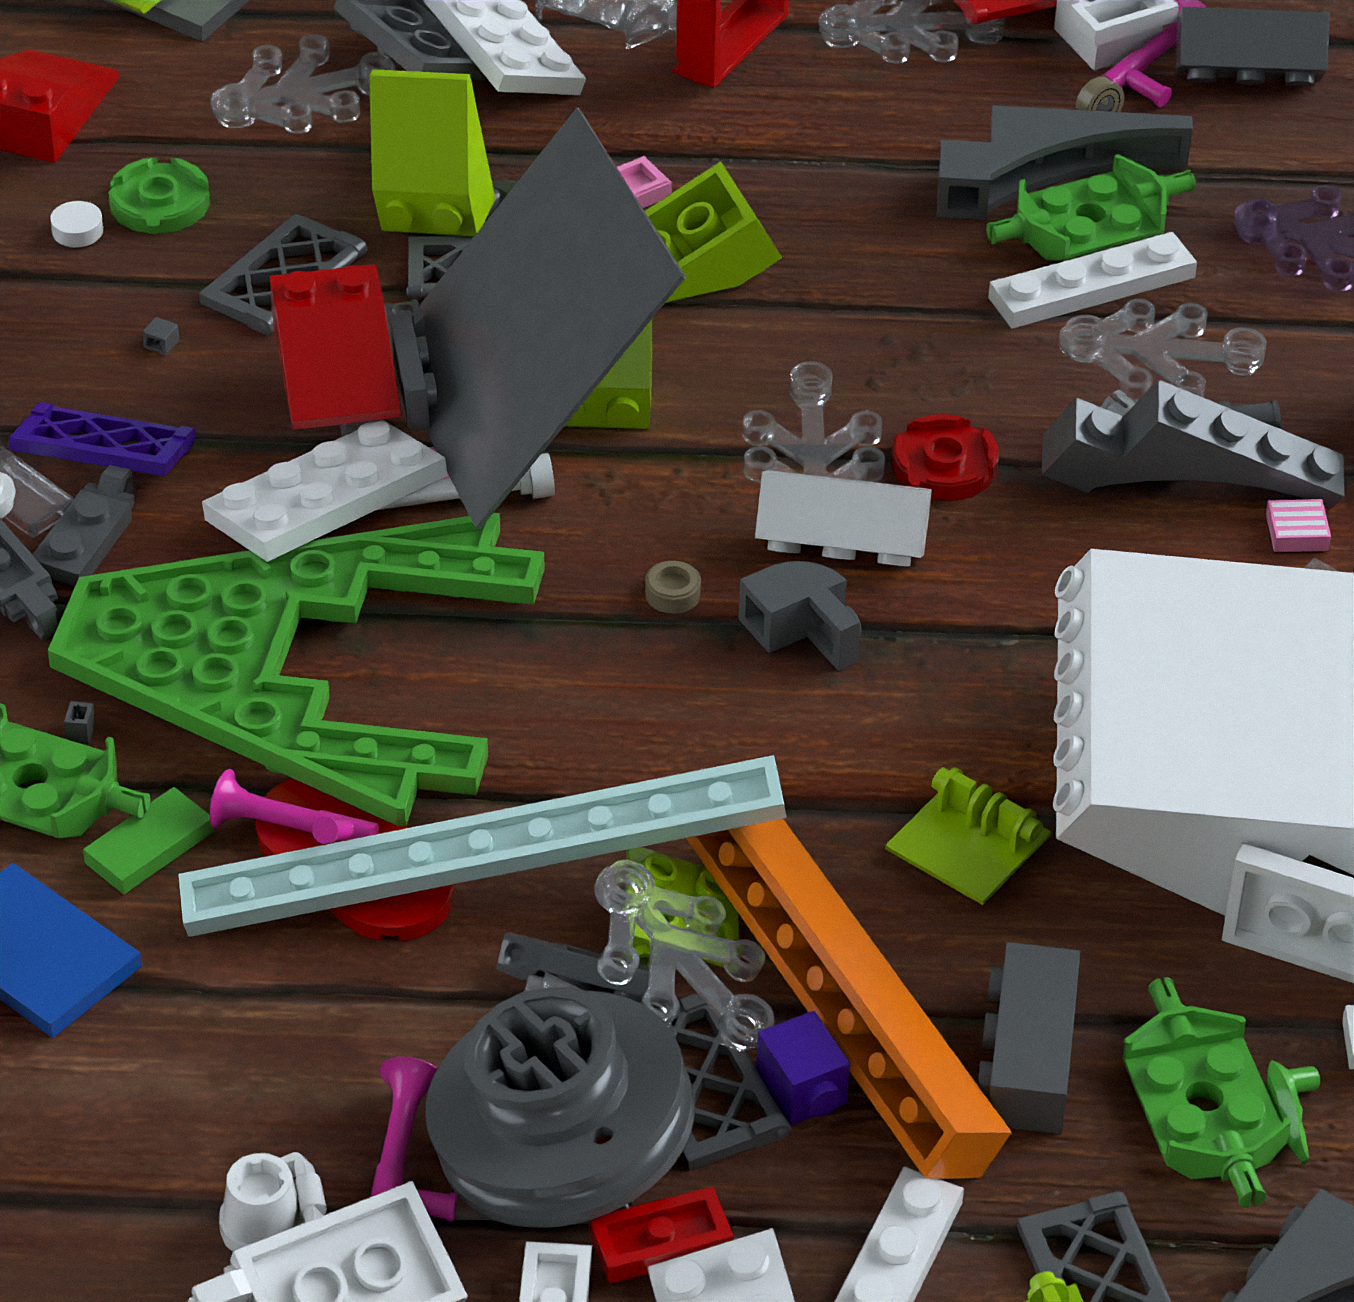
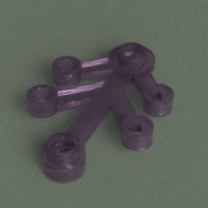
M1319 185L1312 190L1311 199L1275 205L1267 199L1257 198L1244 202L1236 208L1234 224L1238 229L1239 236L1246 242L1265 245L1274 258V268L1279 273L1288 276L1302 273L1305 269L1308 253L1323 274L1322 281L1327 288L1335 291H1345L1353 286L1354 263L1346 258L1336 257L1334 252L1354 258V238L1347 236L1354 234V214L1310 224L1297 221L1313 216L1322 218L1336 216L1340 211L1342 193L1339 189L1330 185ZM1285 237L1300 241L1302 245L1294 242H1287Z

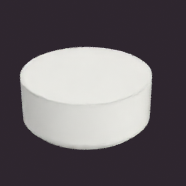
M85 201L67 202L58 206L51 214L53 238L64 246L73 248L85 247L96 242L103 234L102 213L92 203Z

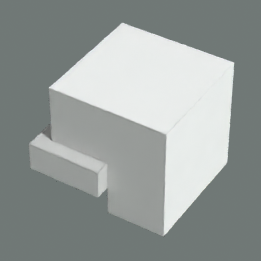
M1057 0L1054 29L1093 70H1098L1119 63L1130 53L1137 51L1158 35L1164 25L1177 22L1179 5L1174 0Z

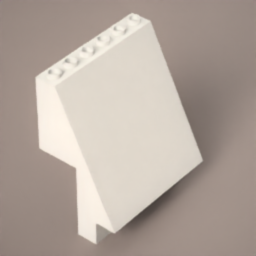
M1090 549L1075 566H1068L1060 575L1055 588V595L1058 597V621L1055 627V637L1058 639V662L1054 671V677L1058 681L1057 705L1054 712V721L1057 723V748L1053 758L1054 765L1057 767V791L1053 800V808L1056 811V839L1226 916L1235 858L1242 843L1299 861H1303L1307 856L1311 855L1354 875V573Z

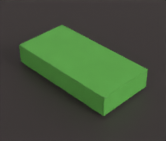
M173 787L150 803L147 813H144L143 818L132 815L83 849L84 862L124 895L212 834L214 828H212L210 823V814Z

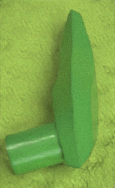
M1271 1060L1268 1065L1267 1092L1281 1123L1284 1118H1290L1291 1127L1287 1145L1300 1163L1305 1165L1309 1162L1308 1146L1302 1124L1303 1108L1298 1100L1297 1093L1316 1091L1320 1086V1075L1314 1066L1286 1069L1278 1062Z

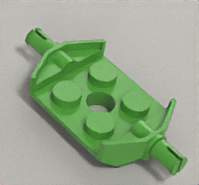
M1118 154L1114 155L1112 172L1049 187L1033 193H1027L1026 181L1023 179L1019 181L1017 214H1014L1012 218L987 223V236L992 244L1019 237L1023 244L1029 243L1045 260H1067L1163 234L1166 205L1169 203V196L1194 191L1196 187L1193 173H1190V170L1166 177L1158 176L1154 171Z
M0 703V820L56 838L81 836L101 815L108 816L112 809L143 818L144 813H147L150 806V795L119 785L113 738L107 737L105 740L107 749L103 751L9 722L5 705ZM29 780L45 782L34 784L27 789L19 787L22 783Z
M1164 977L1163 985L1160 978L1156 979L1149 985L1148 992L1152 996L1159 1014L1125 1038L1122 1060L1165 1163L1168 1167L1189 1179L1221 1177L1223 1182L1231 1180L1240 1206L1249 1208L1250 1202H1252L1253 1207L1258 1206L1265 1200L1266 1193L1262 1189L1254 1169L1269 1164L1288 1142L1291 1120L1290 1118H1284L1281 1123L1243 1038L1246 1023L1244 1016L1194 1006L1186 1007L1181 1003L1171 978ZM1204 1097L1214 1101L1218 1108L1212 1111H1202L1197 1106L1189 1104L1188 1101L1192 1098Z

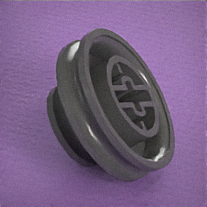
M549 987L525 991L497 1004L475 1024L472 1030L456 1043L443 1059L433 1076L426 1099L425 1116L427 1129L438 1154L444 1175L453 1191L458 1193V1197L478 1213L499 1222L522 1227L544 1228L577 1224L603 1216L625 1206L655 1185L673 1166L688 1141L693 1126L695 1100L677 1040L668 1025L652 1010L634 1000L611 993Z

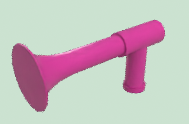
M1176 0V3L1179 5L1178 14L1182 7L1206 8L1199 0ZM1177 22L1171 23L1140 49L1130 53L1101 77L1108 78L1121 86V88L1125 85L1129 86L1153 101L1159 108L1165 106L1172 95V89L1161 85L1143 74L1142 71L1176 43Z
M232 769L225 770L219 777L211 799L210 823L212 828L216 830L221 828L229 819L251 818L313 833L314 838L322 844L379 834V824L325 810L316 811L249 793L236 782L235 772Z
M395 1057L381 1063L379 1074L381 1079L392 1087L393 1102L381 1161L376 1168L370 1197L403 1184L405 1175L404 1164L415 1114L419 1102L425 1094H428L433 1076L438 1069L425 1060L413 1057ZM417 1189L429 1216L445 1218L446 1221L450 1222L454 1221L458 1193L451 1192L450 1194Z

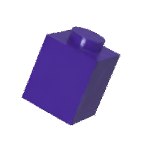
M815 1010L758 1032L756 1069L790 1125L813 1116H825L837 1107L847 1103L850 1062Z

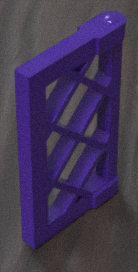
M39 402L31 410V414L9 436V450L107 467L112 465L128 468L131 471L166 476L183 455L185 456L193 447L196 430L193 427H173L54 407V404ZM80 432H86V433H87V434H84V435H78V436H72V437H69V436H68V434H74V433H80ZM130 441H137V442H139V443L129 444V445H123V446H121V445L119 444V443L130 442Z

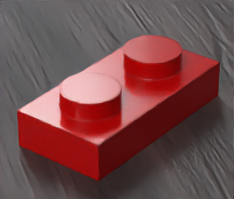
M713 1186L613 1211L589 1220V1234L608 1284L649 1274L648 1266L734 1240L733 1233Z

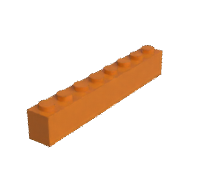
M784 819L686 838L808 1013L815 1010L850 1062L851 1074L924 1178H981L1011 1135V1130Z

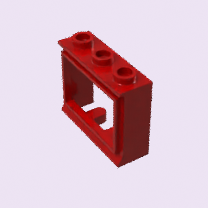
M677 0L676 59L679 62L672 68V73L714 89L789 15V0H732L722 11L721 0Z

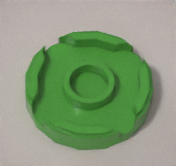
M157 157L144 158L130 163L113 176L110 182L111 189L108 191L110 211L119 224L133 231L149 234L172 233L190 227L205 215L210 205L207 176L199 167L178 158H171V164L158 163Z

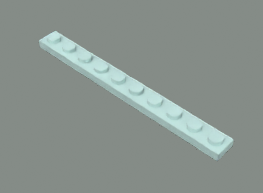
M772 755L179 874L183 925L188 937L787 818L775 757Z

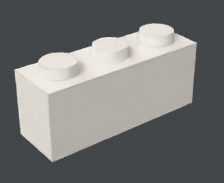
M766 470L762 472L755 538L768 540L767 550L800 553L801 544L823 546L822 556L855 560L856 550L877 552L878 563L910 566L911 557L921 558L924 556L932 489Z

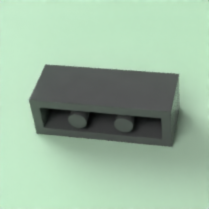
M1182 7L1177 18L1175 75H1187V81L1192 83H1213L1217 81V76L1236 77V83L1241 85H1261L1265 83L1266 78L1285 79V85L1313 86L1314 80H1321L1328 71L1330 12Z
M1006 942L1004 967L991 965L987 1002L1000 1005L999 1014L986 1012L982 1050L994 1051L993 1062L980 1061L978 1086L1009 1128L1062 1134L1081 950Z

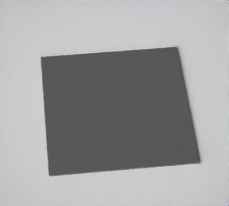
M578 108L573 111L419 305L425 320V332L421 336L426 337L430 368L423 369V373L434 374L438 405L428 406L430 428L425 430L437 453L445 457L447 473L475 528L479 530L686 278L584 114ZM390 342V344H391V351H392V357H393L392 343Z

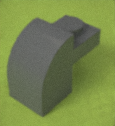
M792 561L772 565L740 579L739 621L768 653L808 637L838 671L857 663L858 644L862 628L855 611L851 607L845 606L847 580L841 574L820 564Z

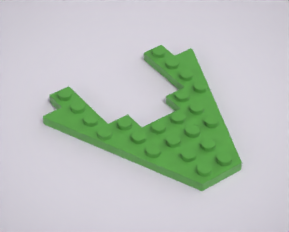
M493 513L480 530L475 528L470 516L312 540L268 562L248 550L82 576L77 581L48 648L49 664L52 669L263 764L270 772L285 774L396 826L406 827L418 789L477 795L488 758V739L322 720L330 699L328 681L280 676L300 618L356 623L369 587L399 592L409 591L534 605L545 570L544 552L495 547L500 533V513Z

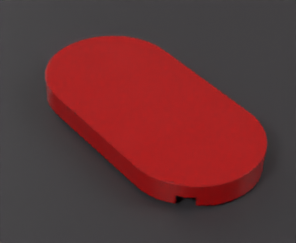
M293 778L275 786L263 797L316 811L325 810L379 824V834L409 828L408 826H396ZM255 819L259 849L265 857L326 845L318 842L314 838L313 833ZM454 884L327 910L351 930L366 938L383 941V935H398L399 941L416 939L435 930L448 917L453 904Z

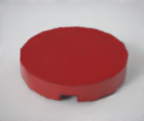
M947 414L920 417L908 423L907 430L901 434L898 432L894 437L891 468L898 482L902 485L932 489L931 499L954 501L969 498L987 489L997 476L999 446L991 432L983 426L982 432L970 426L971 420Z

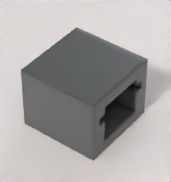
M155 317L142 331L144 348L167 355L180 341L179 325Z
M70 701L64 720L66 739L77 743L90 744L96 725L93 703Z

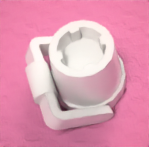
M297 1152L290 1153L282 1158L267 1153H254L242 1157L235 1162L227 1173L225 1199L220 1208V1234L226 1247L233 1252L304 1224V1219L306 1223L324 1216L327 1208L321 1179L315 1173L313 1165ZM294 1176H296L295 1185L293 1181Z

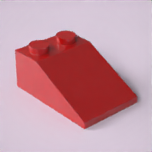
M32 49L0 58V150L56 163L119 78L118 70Z
M376 264L350 265L343 268L308 272L296 271L289 274L269 276L273 327L292 429L298 430L400 418L401 409L389 331Z

